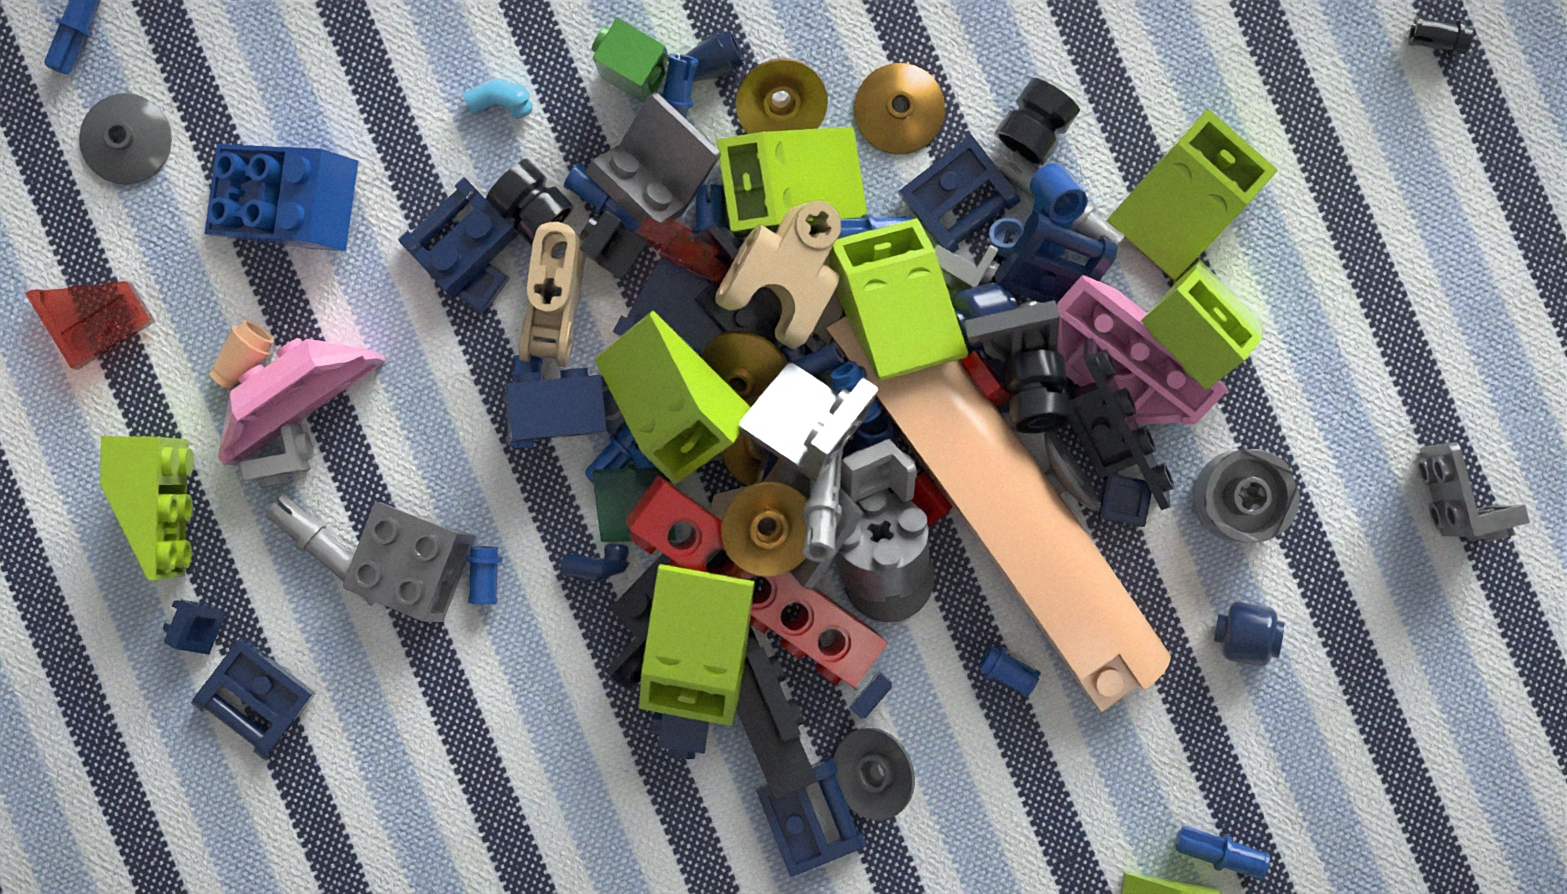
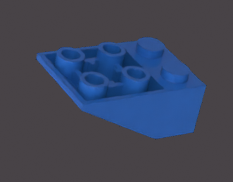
M217 144L204 234L308 249L346 252L359 161L319 148Z

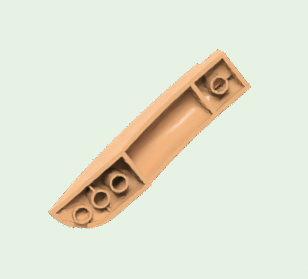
M847 316L826 326V330L847 360L855 361L858 366L865 368L867 372L866 380L879 388L875 398L880 403L881 409L897 426L900 436L927 475L930 476L941 493L953 506L955 512L1028 611L1090 702L1102 713L1136 687L1140 686L1146 690L1155 683L1167 669L1171 655L1014 430L1011 429V426L994 403L984 397L962 366V360L958 359L879 382Z

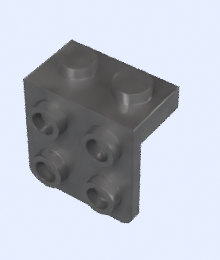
M1457 442L1420 448L1421 458L1417 461L1418 472L1422 482L1425 485H1429L1433 501L1429 505L1430 517L1435 528L1440 529L1442 536L1468 537L1469 541L1480 539L1494 541L1514 536L1513 527L1530 523L1525 504L1476 507L1463 454Z

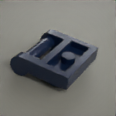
M972 134L898 191V195L916 218H918L935 244L940 245L953 254L959 250V243L1005 208L1011 210L1021 202L1017 192ZM987 182L993 189L994 194L947 230L939 219Z
M465 177L454 185L457 190L411 233L407 230L397 239L452 298L519 235ZM471 203L474 209L438 244L428 251L424 245L465 206Z
M1033 212L1025 223L1023 234L995 273L996 284L1005 290L1041 303L1055 301L1057 304L1082 275L1100 281L1116 258L1117 244L1105 238L1094 240L1051 223L1048 216ZM1043 241H1047L1089 257V260L1085 265H1081L1039 249Z
M240 638L195 695L191 704L201 712L208 710L255 747L253 752L265 760L277 748L284 735L316 693L248 640ZM223 687L227 688L270 721L272 725L268 731L263 730L219 696Z
M833 758L824 759L811 765L816 776V782L818 781L840 836L838 840L829 844L806 788L780 799L773 797L768 784L756 788L757 795L790 878L858 851L867 845L863 831H857L836 779L835 773L838 772Z

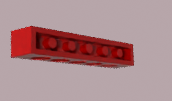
M659 475L625 520L629 529L633 532L629 537L630 540L651 555L656 549L671 558L667 564L668 566L744 580L759 576L741 569L731 560L729 555L723 567L719 569H709L706 567V560L710 553L719 549L725 550L721 538L722 520ZM681 522L691 525V533L685 541L673 543L668 540V532L673 525ZM790 571L776 576H761L765 578V585L761 592L753 595L750 625L763 634L770 628L783 637L779 644L792 655L801 660L807 654L819 663L815 669L826 679L836 685L841 680H844L855 688L887 646L888 642L876 630L816 587H813L811 590L802 587ZM788 604H801V612L796 619L792 621L781 620L782 610ZM825 630H837L836 640L831 645L826 647L818 646V638Z

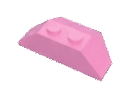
M1082 275L1056 304L1060 315L1057 352L1064 357L1066 376L1080 387L1095 382L1084 361V341L1094 338L1100 351L1107 349L1111 354L1117 369V375L1113 377L1120 390L1125 387L1129 390L1137 410V414L1133 416L1138 424L1176 422L1197 424L1228 391L1221 380L1205 390L1196 379L1190 377L1183 369L1182 364L1163 344L1158 343L1152 337L1149 329L1140 321L1147 312L1116 288Z
M298 338L287 343L277 351L276 354L279 357L277 360L265 368L263 365H258L245 372L238 379L241 385L230 392L218 458L223 465L239 464L281 435V426L297 424L385 363L386 360L383 355L372 350L306 339L302 342Z

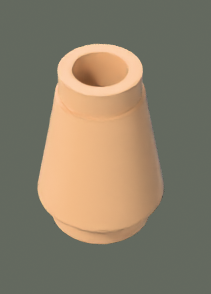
M246 319L239 326H232L213 365L214 367L209 372L210 377L222 387L232 390L239 383L238 379L241 375L251 368L258 366L271 354L270 347L274 343L273 337L262 327Z

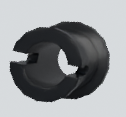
M1418 15L1414 18L1413 24H1416V26L1411 25L1408 37L1409 45L1448 51V56L1455 57L1458 53L1466 54L1472 40L1473 28L1465 26V21L1458 20L1453 24L1423 18Z

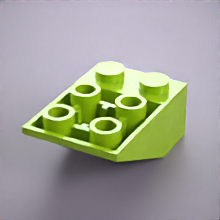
M1207 108L1194 120L1106 221L1118 231L1123 232L1126 240L1168 277L1176 281L1276 174L1278 169Z
M854 127L770 131L716 139L718 150L721 153L719 159L730 228L736 238L748 237L751 231L759 224L775 233L785 214L791 208L812 201L829 203L837 210L840 219H859L863 214H868ZM813 218L806 219V222L811 226Z
M918 218L836 239L829 252V268L840 275L835 293L879 382L967 357L968 351L936 252Z
M1197 259L1140 320L1149 329L1152 337L1158 343L1163 344L1182 364L1185 372L1190 377L1196 379L1205 390L1209 389L1245 361L1262 340V324L1200 259Z
M651 311L594 359L641 452L674 484H677L732 445L740 433L738 430L740 421L751 409L654 311Z
M101 436L100 485L147 580L156 581L184 577L185 568L190 566L192 558L191 544L186 540V522L191 520L193 512L191 495L187 494V476L192 474L194 456L192 449L188 448V439Z
M659 564L641 673L639 709L732 726L743 686L754 581Z

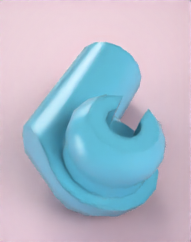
M504 79L492 80L463 93L472 114L497 104L508 108L511 117L520 119L529 115L533 109V104L529 100L530 93L524 86Z

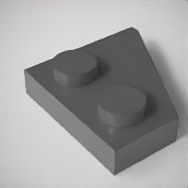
M1055 301L1046 303L1027 302L1014 310L964 321L969 341L972 343L977 341L983 342L985 352L993 359H1000L1002 365L1008 358L1024 352L1037 350L1057 352L1060 315Z

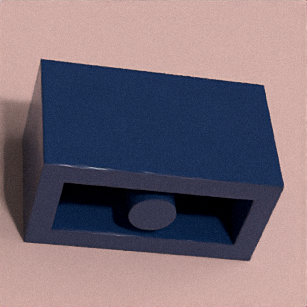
M588 368L561 370V379L542 380L541 372L513 375L514 383H507L503 387L509 442L599 434L607 431L601 375L589 376Z

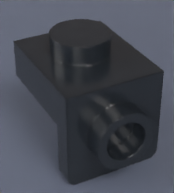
M607 210L604 211L600 219L594 215L587 222L579 236V239L583 241L579 248L582 253L619 279L626 277L647 245L645 240L627 229L620 219Z

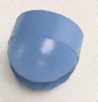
M1005 217L995 221L990 227V244L998 248L996 253L998 256L1007 257L1023 234L1025 225L1020 220L1013 217ZM1007 234H1015L1013 242L1006 244Z

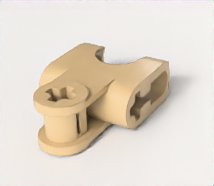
M812 201L791 208L785 214L776 233L760 224L757 225L746 238L716 293V303L728 311L737 310L746 306L752 295L760 287L770 288L778 295L782 303V314L775 329L776 338L791 349L804 344L816 326L840 278L839 273L823 264L841 230V219L837 210L829 203ZM813 218L811 226L806 222V219ZM811 227L816 230V234L809 235Z
M560 222L542 224L537 229L533 240L526 286L528 304L520 335L519 359L520 361L529 362L532 356L557 359L559 367H567L572 351L574 315L580 300L586 256L579 249L583 243L582 240L577 237L571 227ZM567 244L565 256L554 259L553 253L557 246ZM557 287L562 292L561 296L552 297L551 303L545 299L546 294H553ZM538 339L551 340V341H556V343L553 344V343L539 342V341H537V340H538Z

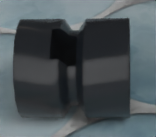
M1031 78L1016 100L1019 109L1009 110L994 134L1012 152L1018 150L1031 163L1043 166L1058 145L1055 135L1066 133L1079 114L1080 108L1072 98L1056 86L1039 78Z
M527 158L516 163L498 179L488 192L486 200L504 219L513 217L515 219L513 228L533 246L537 229L542 224L548 222L563 223L572 212L574 205L556 186L547 188L545 186L547 177Z
M1048 350L1029 351L1010 357L1003 363L1006 391L1014 395L1008 400L1011 429L1024 434L1046 433L1066 427L1072 422L1069 393L1062 390L1067 384L1063 355Z

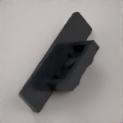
M712 223L704 227L698 233L699 237L727 269L696 296L694 300L723 333L727 331L751 332L769 340L779 349L784 344L776 338L775 329L782 314V303L772 289L765 286L760 287L752 295L748 304L737 310L728 311L716 303V293L735 260L741 245L733 233L724 226L719 228L716 224ZM812 332L807 341L802 344L805 347L806 355L827 346L826 342L815 332Z
M1090 338L1084 341V361L1095 382L1068 392L1072 414L1071 425L1099 478L1138 464L1161 511L1170 508L1169 491L1175 489L1172 475L1165 463L1157 464L1152 454L1156 452L1154 440L1146 426L1139 428L1133 416L1137 414V410L1129 390L1126 387L1121 390L1119 389L1113 377L1117 375V369L1111 354L1107 349L1100 351L1094 338Z
M721 549L706 564V567L709 569L723 567L728 560L726 550ZM664 553L609 608L636 637L605 670L612 680L627 689L641 682L659 564L667 565L671 560Z
M749 624L743 686L736 711L770 791L775 799H780L814 784L816 776L800 741L801 732L798 726L805 724L801 710L795 698L786 700L779 684L786 681L783 668L776 654L768 657L764 646L760 648L754 631Z

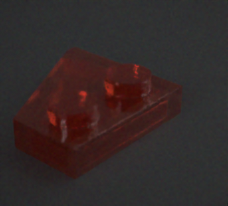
M645 216L636 232L652 249L656 251L660 249L658 253L660 257H665L678 266L720 285L730 269L716 258L719 250L701 239L694 238L693 241L690 240L689 236L692 231L671 218L667 217L663 224Z
M127 281L103 283L102 285L67 286L68 288L52 290L35 289L25 293L71 369L79 370L156 322L134 285Z

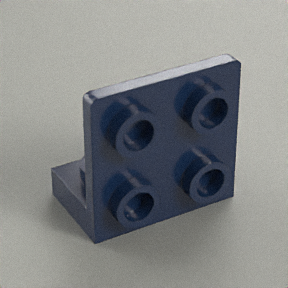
M661 257L627 317L621 315L612 331L615 335L621 337L651 311H654L701 359L709 341L723 333L694 300L711 283L665 257Z

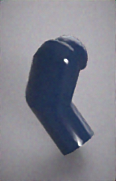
M608 543L604 547V558L567 553L561 560V574L566 577L598 581L624 573L630 564L627 561L629 548L627 545Z

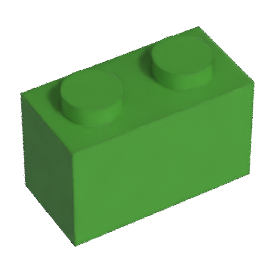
M616 17L610 28L604 26L599 31L592 44L591 50L595 52L592 58L601 78L642 103L646 101L649 95L657 92L667 75L669 56L666 46Z

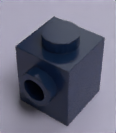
M654 712L651 735L660 736L658 748L668 749V756L679 759H695L696 753L705 754L710 722Z

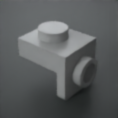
M938 244L934 248L946 286L950 290H953L955 285L965 290L978 284L989 283L1000 265L993 260L998 248L991 244L976 267Z
M288 424L281 426L285 453L240 462L243 481L259 480L260 488L288 483V474L310 470L308 460L313 458V447L309 434L302 432L300 425Z
M887 439L867 449L856 451L842 459L840 487L853 502L887 487H890L903 502L913 499L917 469L912 458L907 453H902L890 439Z

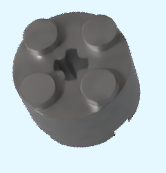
M1258 449L1229 451L1221 453L1210 460L1199 473L1194 487V512L1210 532L1222 539L1243 543L1263 542L1281 534L1291 525L1299 508V489L1296 487L1289 466L1278 456ZM1241 488H1248L1247 494L1253 497L1251 504H1242L1243 499L1239 496Z
M880 490L854 502L863 512L862 517L858 521L854 533L845 540L836 553L837 568L844 586L856 596L873 602L885 601V597L899 594L900 598L910 595L920 587L929 570L927 516L911 501L903 502L898 495L884 493Z

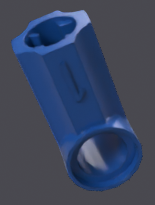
M1055 163L1045 165L1033 175L1030 181L1029 189L1035 198L1032 213L1037 212L1048 216L1051 223L1071 230L1073 221L1084 213L1088 204V197L1066 168ZM1043 241L1039 249L1058 256L1064 255L1065 248L1047 241Z

